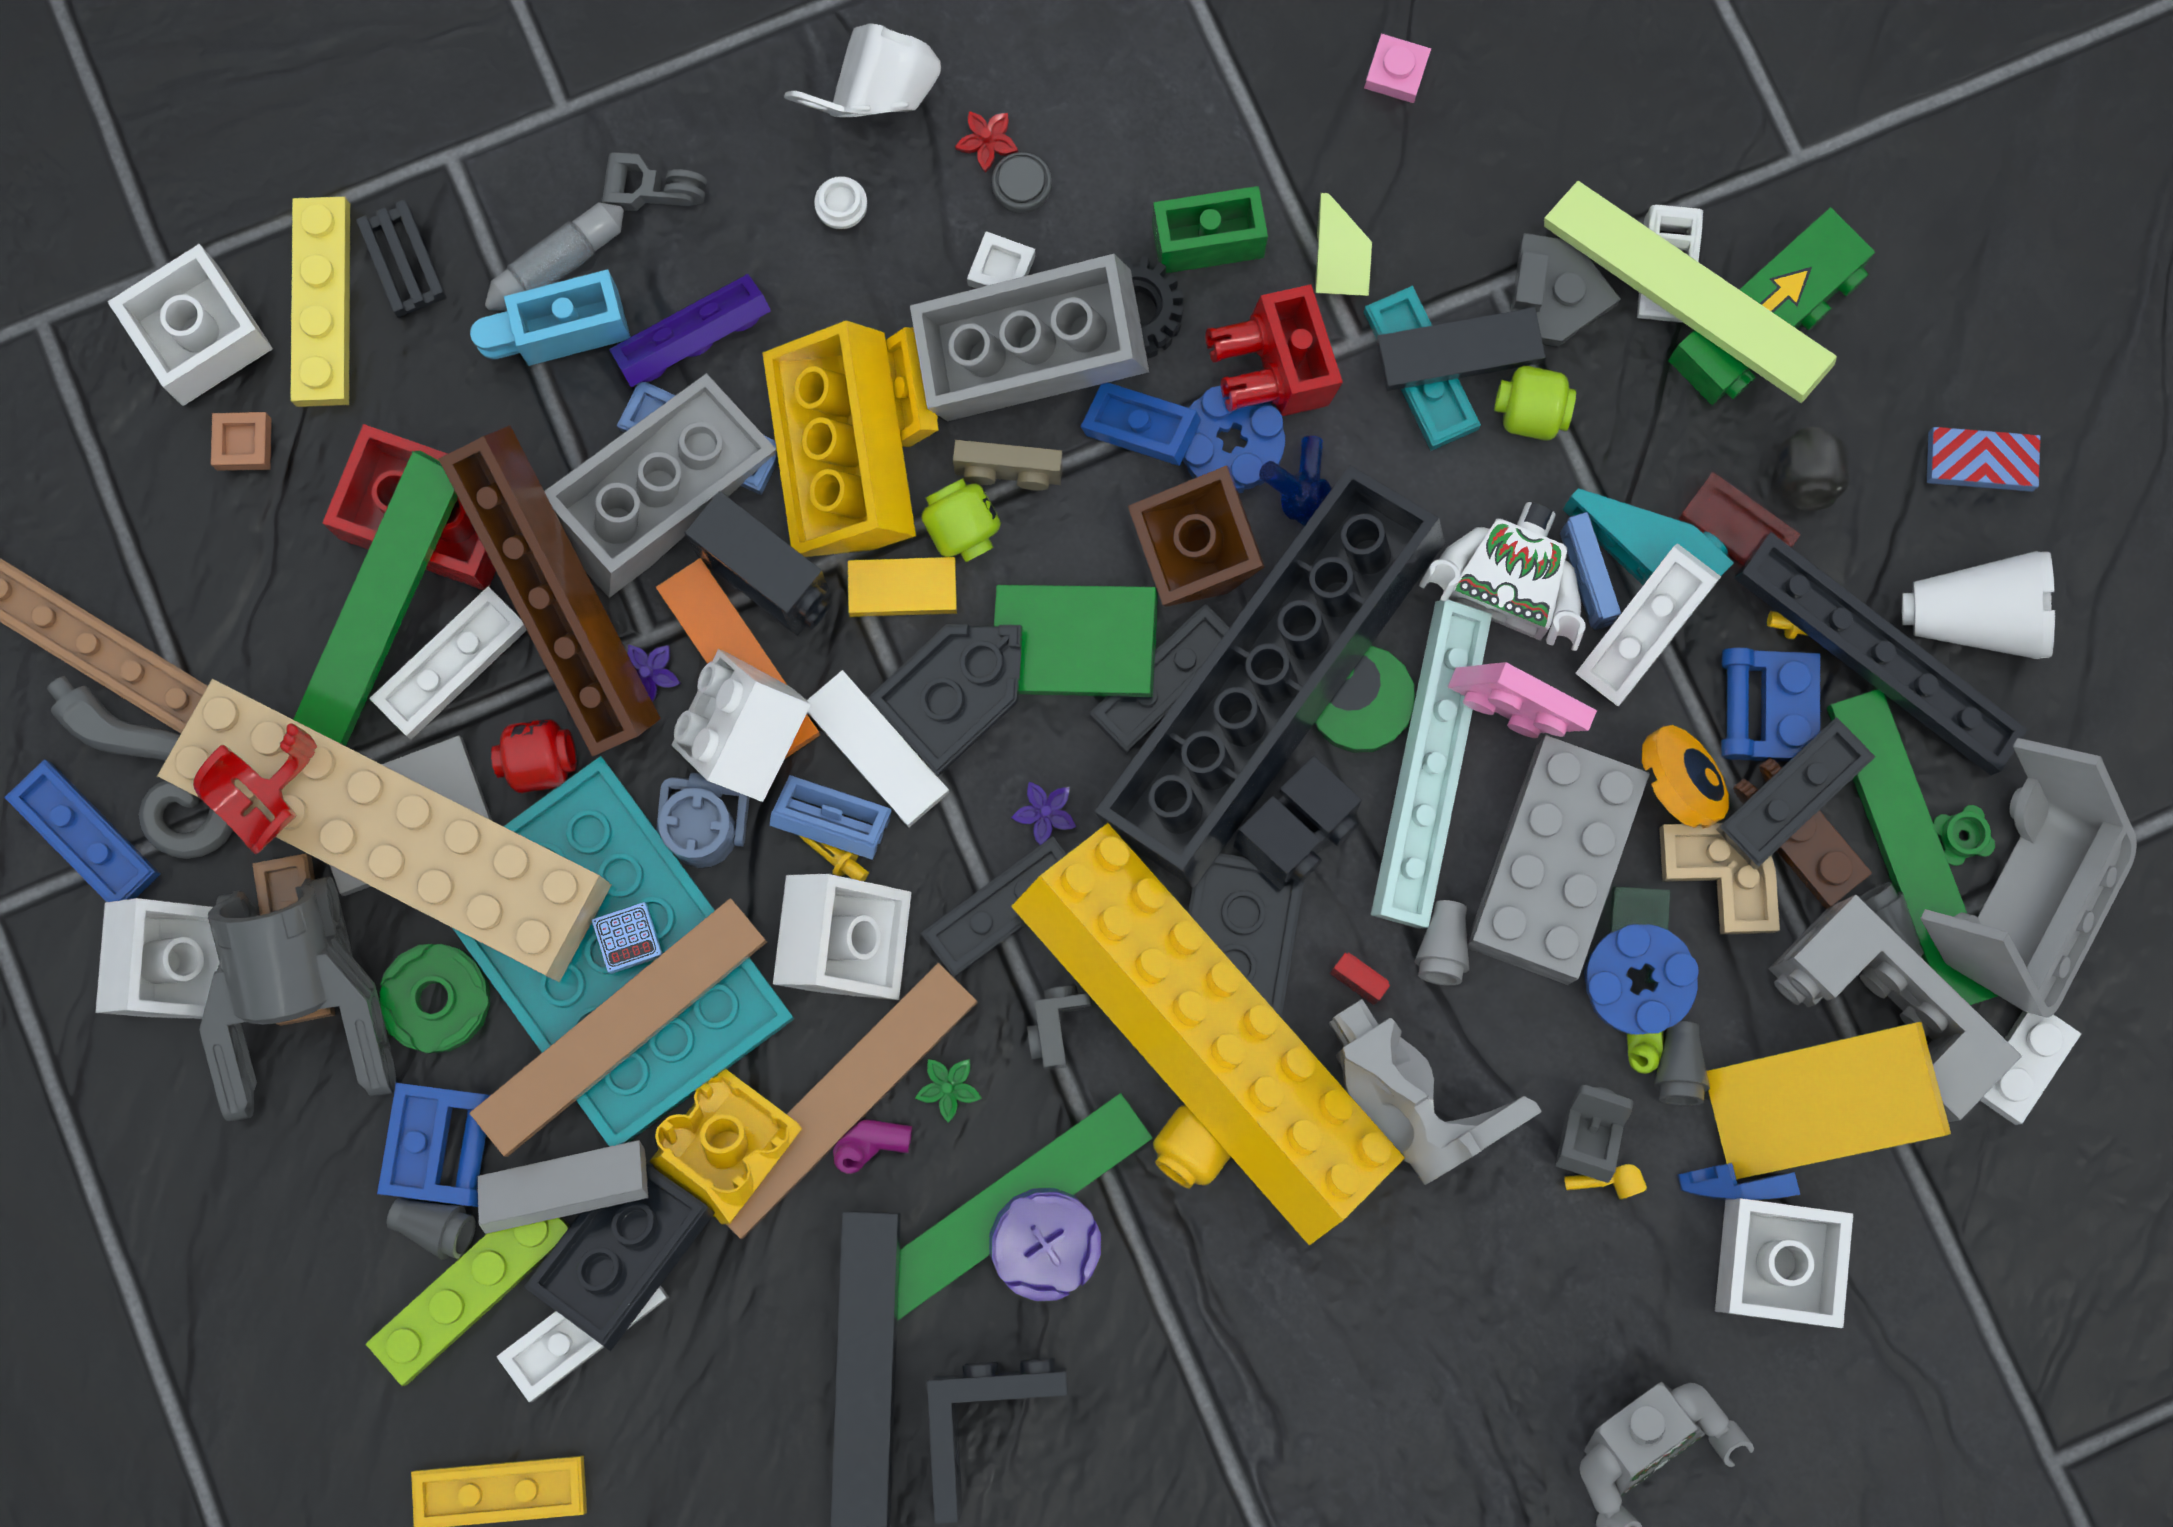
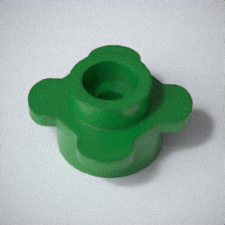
M1968 805L1963 808L1961 813L1953 816L1941 814L1933 820L1937 835L1940 836L1948 864L1951 866H1959L1964 863L1966 858L1971 856L1987 857L1995 849V841L1991 837L1990 826L1985 819L1983 810L1978 806ZM1960 831L1967 832V840L1964 841L1959 838Z

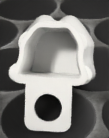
M866 24L853 29L833 103L798 91L785 92L784 98L829 113L834 117H859L886 112L915 111L939 77L941 63L931 47L923 41L912 36L894 32L882 25Z

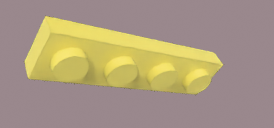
M346 197L293 198L291 402L296 407L349 405L350 203Z

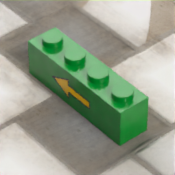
M1830 207L1739 290L1796 329L1802 325L1809 331L1832 309L1826 303L1838 291L1845 297L1848 296L1868 277L1869 273L1864 269V266L1875 254V251ZM1695 330L1677 346L1668 360L1712 406L1725 394L1732 400L1735 399L1756 378L1751 372L1752 369Z

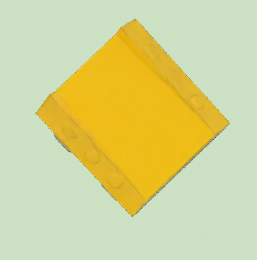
M725 1069L695 1090V1103L685 1115L676 1114L669 1116L657 1127L655 1138L659 1149L650 1160L658 1172L715 1212L713 1216L716 1217L720 1224H730L802 1130L795 1120Z

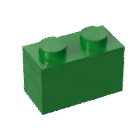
M1259 186L1153 202L1152 228L1158 262L1166 266V273L1262 259L1265 256L1268 234Z

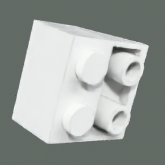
M718 649L713 661L709 662L701 671L697 685L698 692L689 710L683 712L677 720L672 746L707 781L763 802L811 704L792 687L735 656Z

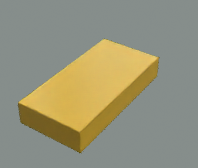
M955 557L848 560V606L850 617L957 614Z

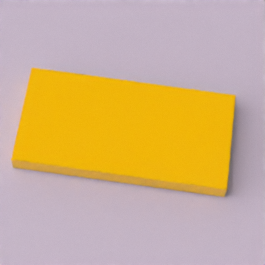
M1922 1022L1707 1071L1710 1085L1708 1092L1726 1163L1733 1164L1736 1179L1951 1134Z

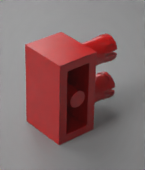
M1311 284L1261 295L1249 321L1218 328L1212 327L1206 330L1207 348L1215 349L1209 353L1214 363L1220 362L1223 359L1256 352L1260 356L1264 370L1233 377L1227 376L1221 379L1223 398L1230 397V399L1225 401V406L1229 412L1269 401L1276 405L1282 416L1329 406L1343 383Z

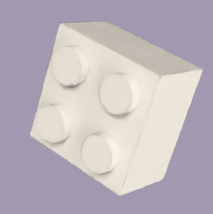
M200 244L108 301L110 307L163 388L182 406L273 349L220 267Z
M1741 1198L1725 1200L1715 1312L1843 1328L1853 1214Z

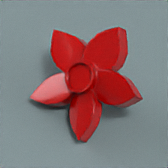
M969 111L968 125L973 134L963 137L955 146L956 150L964 153L977 151L979 165L985 173L994 162L995 152L1003 156L1018 152L1013 140L1005 135L1009 123L1008 113L994 115L989 119L987 125V122L981 115Z

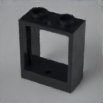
M721 491L715 495L684 532L698 558H701L707 566L798 636L806 626L810 629L815 628L829 611L831 604L827 600L831 597V593L822 570Z

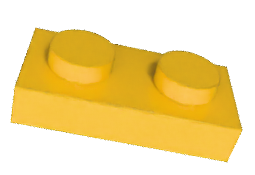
M904 327L886 339L902 447H911L939 429L937 423L938 415L927 409L914 328Z

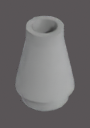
M1439 900L1434 903L1429 928L1425 932L1415 958V964L1419 966L1418 977L1422 980L1439 985H1458L1462 983L1463 973L1469 971L1466 931L1467 907L1464 904L1450 900Z

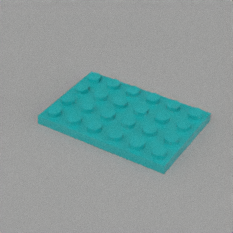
M602 756L503 826L600 875L612 884L594 919L645 902L648 906L662 953L667 951L715 911L677 857L666 847L652 823ZM591 923L560 982H557L453 928L542 1053L654 961L651 960L610 974L607 971L593 923ZM749 957L576 1101L609 1147L628 1143L692 1096L700 1086L707 1083L723 1070L731 1067L795 1018Z

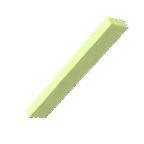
M1577 181L1544 218L1545 228L1798 402L1802 403L1835 365L1836 355L1580 181Z

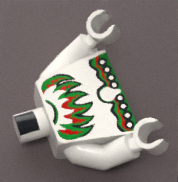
M1527 502L1517 525L1503 519H1496L1490 529L1476 527L1448 546L1441 557L1431 563L1419 585L1424 589L1427 583H1436L1444 590L1440 600H1451L1491 613V621L1541 641L1549 630L1546 642L1552 646L1557 636H1565L1573 644L1571 650L1576 651L1586 628L1584 620L1580 617L1581 599L1575 568L1565 560L1567 547L1562 543L1547 538L1556 514L1548 507L1538 503Z

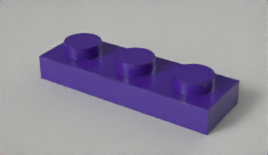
M746 274L609 350L630 387L640 382H649L657 379L666 371L667 367L686 357L703 354L713 345V342L734 331H744L752 327L761 316L769 313L771 310L762 292L749 274Z

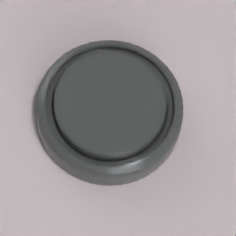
M1027 152L1012 153L1001 159L994 168L992 174L993 194L996 200L1010 211L1017 213L1034 211L1041 207L1050 195L1052 187L1050 170L1046 163L1034 154Z

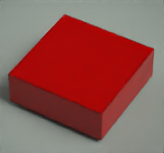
M1349 952L1343 954L1329 973L1372 1005L1380 1001L1390 986L1386 978Z

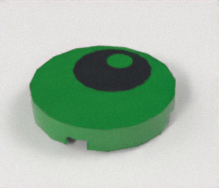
M1371 645L1314 724L1317 730L1333 746L1352 753L1374 752L1394 742L1407 728L1415 703L1414 683L1405 665L1389 651Z

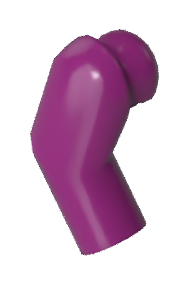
M868 1119L862 1120L835 1144L833 1150L834 1164L841 1172L853 1174L858 1172L880 1149L909 1153L912 1126Z

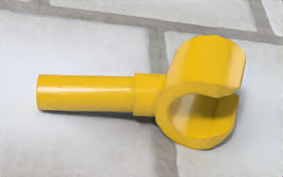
M1631 1164L1616 1167L1609 1183L1584 1175L1564 1176L1566 1190L1604 1187L1613 1183L1619 1200L1644 1192L1647 1188L1640 1169Z

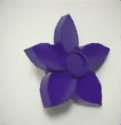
M628 645L627 654L652 702L657 695V685L664 688L681 685V682L673 672L663 669L670 660L671 652L669 645L654 649L649 656L643 649Z
M1029 782L1027 797L1032 806L1020 808L1011 819L1021 824L1035 823L1033 834L1039 846L1050 837L1052 826L1059 830L1076 828L1071 815L1064 810H1060L1068 800L1069 787L1056 789L1047 798L1046 793L1040 786Z

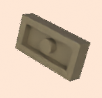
M955 440L953 464L955 475H963L964 480L969 483L992 485L995 484L996 479L1017 481V486L1024 489L1046 490L1049 488V484L1061 485L1063 456L1062 450Z

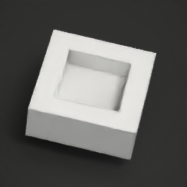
M986 231L967 277L968 286L977 289L1028 276L1036 256L1035 249Z

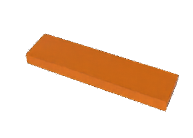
M701 558L656 587L707 664L713 661L718 649L786 684ZM807 714L785 759L820 736L818 729Z

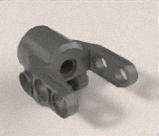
M330 876L305 879L302 886L295 887L298 897L297 902L268 914L258 916L256 906L248 900L244 892L239 890L218 896L216 905L208 912V920L220 964L217 971L213 974L199 1031L219 1107L224 1119L228 1122L251 1118L254 1112V1090L257 1080L242 1026L243 1022L262 1025L281 1023L298 1019L319 1009L339 1006L358 1083L367 1091L370 1097L392 1094L395 1091V1065L376 986L352 957L351 945L337 888Z

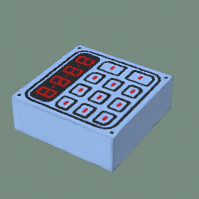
M645 902L592 919L606 968L610 974L657 959L663 954L648 906Z

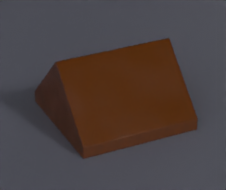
M1227 465L1128 506L1162 605L1165 607L1228 594L1265 567L1230 468Z

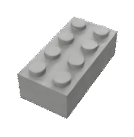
M1115 254L910 305L927 409L946 421L1149 373L1131 269Z
M1545 735L1536 745L1467 939L1468 949L1565 985L1578 980L1650 773Z

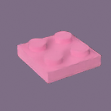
M1507 662L1457 667L1448 685V688L1465 696L1463 703L1467 707L1488 715H1493L1496 712L1509 719L1507 726L1510 729L1531 738H1538L1540 733H1549L1563 737L1566 732L1589 731L1597 710Z

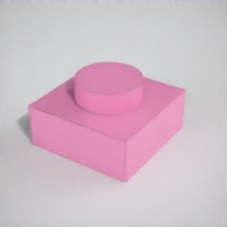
M1381 33L1364 89L1414 103L1431 48Z

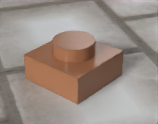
M266 412L212 413L211 466L217 471L270 470L272 418Z

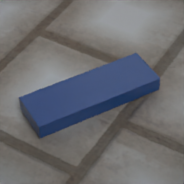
M44 759L4 797L106 902L135 899L160 875L158 870L50 761Z

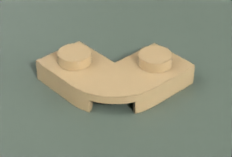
M1715 823L1709 828L1704 829L1702 824L1695 828L1685 824H1664L1659 828L1662 881L1717 880L1720 934H1757L1780 931L1776 870L1771 856L1754 870L1716 830L1722 823Z

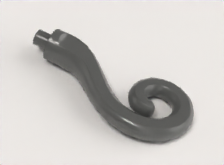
M65 676L57 678L47 687L48 692L56 700V703L51 708L53 716L75 738L97 750L166 761L180 737L179 734L167 730L119 720L102 705L87 686L75 689ZM166 780L158 782L148 790L142 799L138 814L141 829L148 841L159 851L176 858L190 859L202 857L216 851L227 842L233 830L211 808L205 822L196 830L179 833L170 829L163 819L166 807L171 803H178L186 808H195L199 805L200 798Z

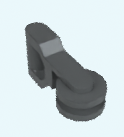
M610 153L601 203L621 206L625 211H638L645 203L678 206L698 205L705 201V192L703 190L707 188L708 181L707 178L699 173L673 169L666 173L665 181L667 184L664 186L663 192H660L662 177L657 170H650L639 154ZM627 172H643L641 186L632 194L624 193Z

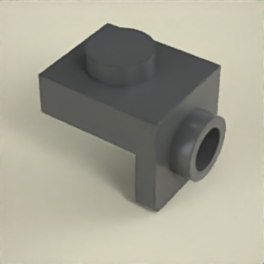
M1063 986L1044 990L1045 999L1035 1001L1038 1025L1027 1026L1031 1059L1043 1058L1045 1071L1066 1068L1059 1013L1091 1008L1090 996L1088 993L1078 994L1077 986Z
M1581 1085L1566 1111L1555 1166L1609 1183L1616 1170L1623 1128L1632 1113L1634 1101L1617 1095L1607 1088Z

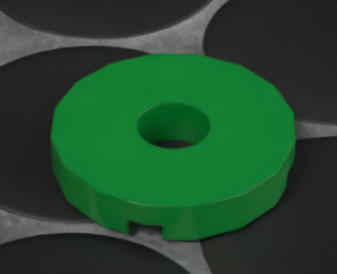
M443 944L417 945L400 954L384 972L380 984L382 987L379 1002L388 1033L402 1045L428 1054L450 1052L468 1043L484 1025L491 1005L489 982L478 963L464 951ZM440 983L447 990V1004L441 1011L428 1014L420 1004L421 993L428 985Z

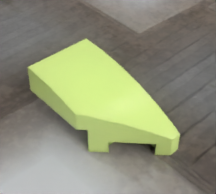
M1320 193L1315 293L1369 296L1372 242L1329 193Z

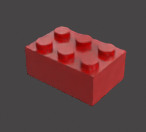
M363 424L322 523L338 539L369 550L412 451L420 450L437 460L447 455V453ZM457 498L425 570L485 590L488 586L490 587L496 569L459 498Z

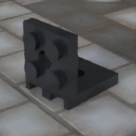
M1055 1358L1021 1360L1020 1371L999 1372L998 1362L967 1363L962 1366L963 1375L933 1376L927 1381L935 1524L956 1523L963 1513L957 1403L1067 1396V1368H1055Z

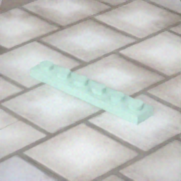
M1451 600L1435 602L1371 911L1372 916L1415 928H1429L1473 709L1463 703L1465 696L1448 688L1455 668L1482 665L1492 618L1491 613Z

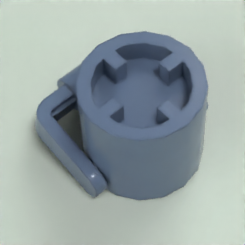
M690 773L689 778H668L664 780L660 789L656 831L661 836L666 847L684 864L695 868L712 867L724 861L733 851L734 845L744 846L750 797L707 781L700 773ZM672 789L681 790L671 796ZM722 794L739 796L736 823L730 811L720 799Z

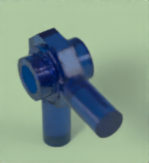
M1306 436L1302 439L1299 473L1293 476L1274 461L1266 462L1259 472L1261 480L1282 494L1281 505L1286 516L1291 520H1297L1304 526L1332 490L1327 480L1320 479L1323 440L1317 436Z

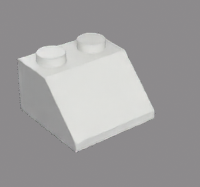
M832 874L786 875L773 984L813 992L899 1000L911 892Z
M138 898L106 902L95 1013L202 1019L213 974L217 971L220 964L208 920V912L213 907Z

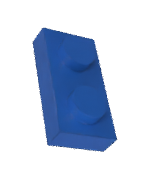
M1103 383L1095 395L1081 428L1088 437L1180 466L1201 422V418L1197 410L1118 385Z

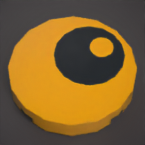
M1674 725L1663 726L1648 735L1642 744L1643 768L1647 771L1652 767L1657 778L1655 782L1651 783L1653 791L1668 812L1683 824L1693 828L1702 824L1703 829L1709 828L1724 819L1729 810V794L1719 768L1703 745L1686 730Z

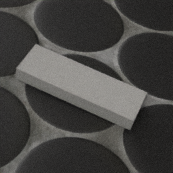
M640 1140L478 1176L479 1226L485 1234L648 1198L645 1149Z

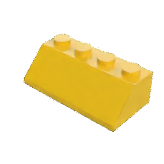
M846 320L763 352L791 547L804 557L870 551L916 536L885 333Z

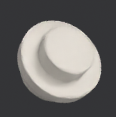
M831 178L824 182L816 192L814 201L816 213L820 220L831 228H851L858 224L866 214V193L862 186L851 178Z

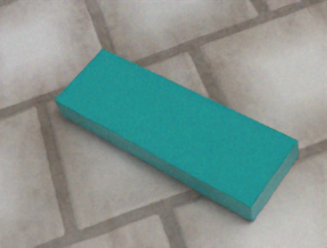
M1413 286L1365 306L1363 312L1376 339L1378 335L1432 326ZM1459 379L1401 389L1430 451L1478 431L1481 426Z

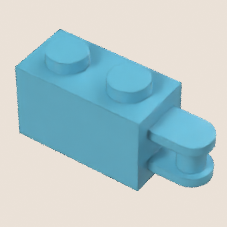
M608 269L504 296L507 311L478 319L472 325L470 331L472 341L484 357L499 359L521 353L528 366L622 342L630 338L619 291Z

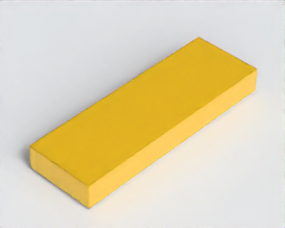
M584 1456L415 1470L411 1472L414 1527H450L575 1516L587 1513Z

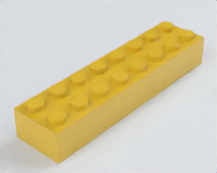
M1109 823L1042 873L1011 906L1308 1245H1311L1341 1223L1405 1159L1401 1152Z

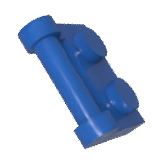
M1728 648L1722 650V668L1727 669V739L1721 740V758L1766 761L1768 758H1771L1775 762L1790 761L1820 732V653L1754 651L1749 648ZM1749 671H1761V741L1749 739Z
M396 1083L377 1194L478 1207V1176L480 1175L486 1134L469 1113L490 1095ZM459 1108L466 1109L468 1112L455 1187L440 1185L452 1109Z

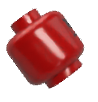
M549 718L506 726L500 737V745L492 746L491 759L497 778L505 777L509 786L517 793L557 788L567 780L569 772L576 769V750L569 729L562 730L555 720Z

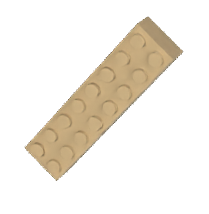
M214 679L211 680L157 775L158 777L198 797L193 786L195 775L208 757L219 746L225 745L249 764L262 778L270 779L289 757V754L280 748V742L287 732V725L289 723L295 724L310 734L317 748L315 749L314 756L310 758L305 768L281 790L283 799L297 816L276 836L277 838L560 982L612 884L600 875L242 693ZM235 780V785L253 802L243 815L246 816L255 807H258L272 822L275 816L240 780Z

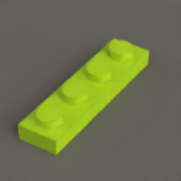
M563 1217L487 1233L366 1343L367 1347L401 1386L408 1385L543 1262L570 1225Z

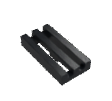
M406 200L395 203L397 208L387 211L386 208L376 211L377 216L370 219L366 215L356 219L393 312L398 318L447 298ZM403 221L431 289L426 293L422 294L393 225L395 223ZM383 229L411 299L402 300L375 231Z

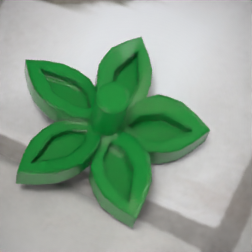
M928 1059L927 1072L934 1083L923 1087L915 1099L926 1103L940 1100V1112L949 1123L957 1113L958 1100L971 1103L982 1099L979 1092L973 1086L963 1083L970 1074V1059L956 1063L950 1068V1071L943 1063Z

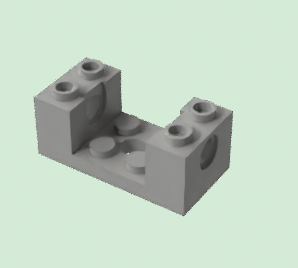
M1857 895L1826 909L1768 968L1778 978L1774 982L1777 989L1792 1003L1799 1005L1803 1002L1807 1007L1816 1005L1823 997L1827 1001L1836 998L1862 971L1860 974L1862 982L1881 998L1888 996L1903 1011L1900 1014V1018L1906 1025L1922 1022L1925 1037L1928 1035L1932 1039L1928 1044L1948 1122L1961 1120L2022 1057L2012 1045Z

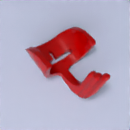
M293 723L287 725V732L280 742V748L289 754V757L270 779L262 778L249 764L225 745L219 746L208 757L194 778L193 786L198 797L230 826L254 854H258L297 816L283 799L281 790L305 768L310 758L314 756L317 745L310 734ZM235 780H240L275 816L272 822L258 807H255L246 816L243 815L253 802L235 785Z

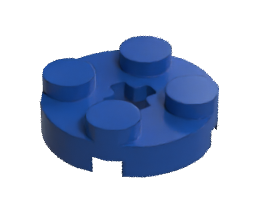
M1216 386L1208 389L1202 397L1194 401L1189 407L1197 410L1201 422L1185 453L1183 462L1188 467L1187 471L1193 479L1227 465L1230 468L1239 494L1243 493L1246 489H1251L1258 484L1260 486L1267 482L1278 469L1285 447L1283 418L1279 410L1273 407L1270 402L1238 408L1235 411L1229 412L1225 406V401L1230 399V397L1223 398L1221 386ZM1231 428L1241 431L1240 438L1247 441L1244 448L1236 446L1232 453L1222 450L1223 440L1217 438L1218 434L1221 431L1229 432Z
M1650 924L1628 925L1603 937L1591 951L1584 971L1587 994L1591 1000L1590 1003L1594 1012L1610 1027L1631 1035L1656 1034L1676 1025L1691 1009L1698 990V964L1691 956L1687 946L1672 932ZM1644 965H1647L1653 970L1650 978L1656 982L1653 991L1643 989L1636 995L1630 991L1633 981L1626 976L1627 971L1630 968L1640 970Z

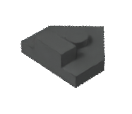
M1523 233L1520 242L1511 311L1535 307L1543 344L1559 347L1596 318L1602 317L1616 307L1621 299L1588 256L1563 239Z

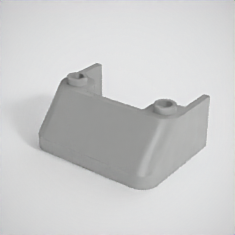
M2017 738L2013 748L2028 778L2023 787L2018 788L2013 794L2010 803V815L2014 819L2015 826L2021 837L1978 917L1964 912L1952 917L1925 909L1920 919L1948 966L2021 1010L2047 1018L2052 1016L2061 1005L2134 862L2137 840L2101 756Z

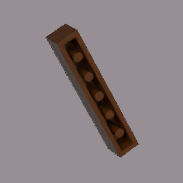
M511 425L487 434L439 458L451 485L592 757L639 736L658 722L661 718Z

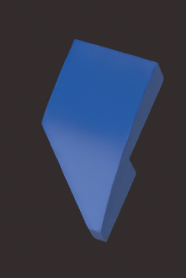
M1728 1163L1677 1175L1681 1191L1712 1199L1729 1200L1741 1198L1763 1200L1800 1194L1795 1172L1737 1184L1733 1164Z

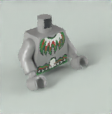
M1663 1382L1655 1385L1598 1427L1584 1450L1586 1456L1581 1461L1580 1474L1597 1512H1599L1596 1526L1642 1527L1641 1523L1621 1505V1496L1705 1436V1434L1709 1436L1708 1440L1725 1465L1729 1467L1735 1466L1729 1457L1735 1448L1746 1446L1750 1453L1754 1451L1753 1444L1739 1425L1728 1419L1726 1414L1702 1386L1696 1383H1686L1671 1390Z

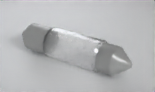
M598 202L572 222L567 221L511 262L504 272L491 280L485 302L486 308L488 310L507 311L504 296L557 283L592 258L595 251L621 233L623 208L617 205Z

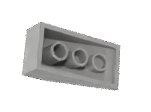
M706 373L544 492L585 572L610 598L650 568L685 536L684 532L719 491L729 497L748 477L753 475L764 463L774 456L777 449Z

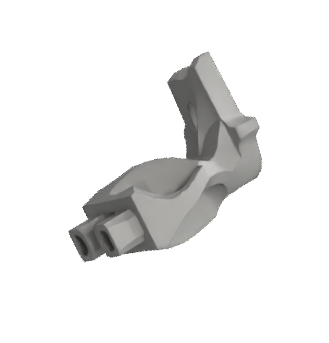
M1363 999L1334 1016L1333 1020L1329 1022L1330 1027L1343 1045V1048L1336 1054V1058L1343 1070L1346 1092L1405 1157L1404 1161L1412 1166L1424 1185L1478 1154L1487 1146L1542 1112L1535 1101L1523 1096L1509 1104L1480 1115L1444 1122L1434 1113V1077L1429 1062L1415 1047L1400 1037L1402 1031L1392 1018L1379 1025Z

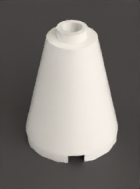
M2034 551L1913 582L1912 593H1902V625H1913V634L1918 637L2033 659L2049 658L2053 653L2055 610H2051V592H2054L2050 552Z

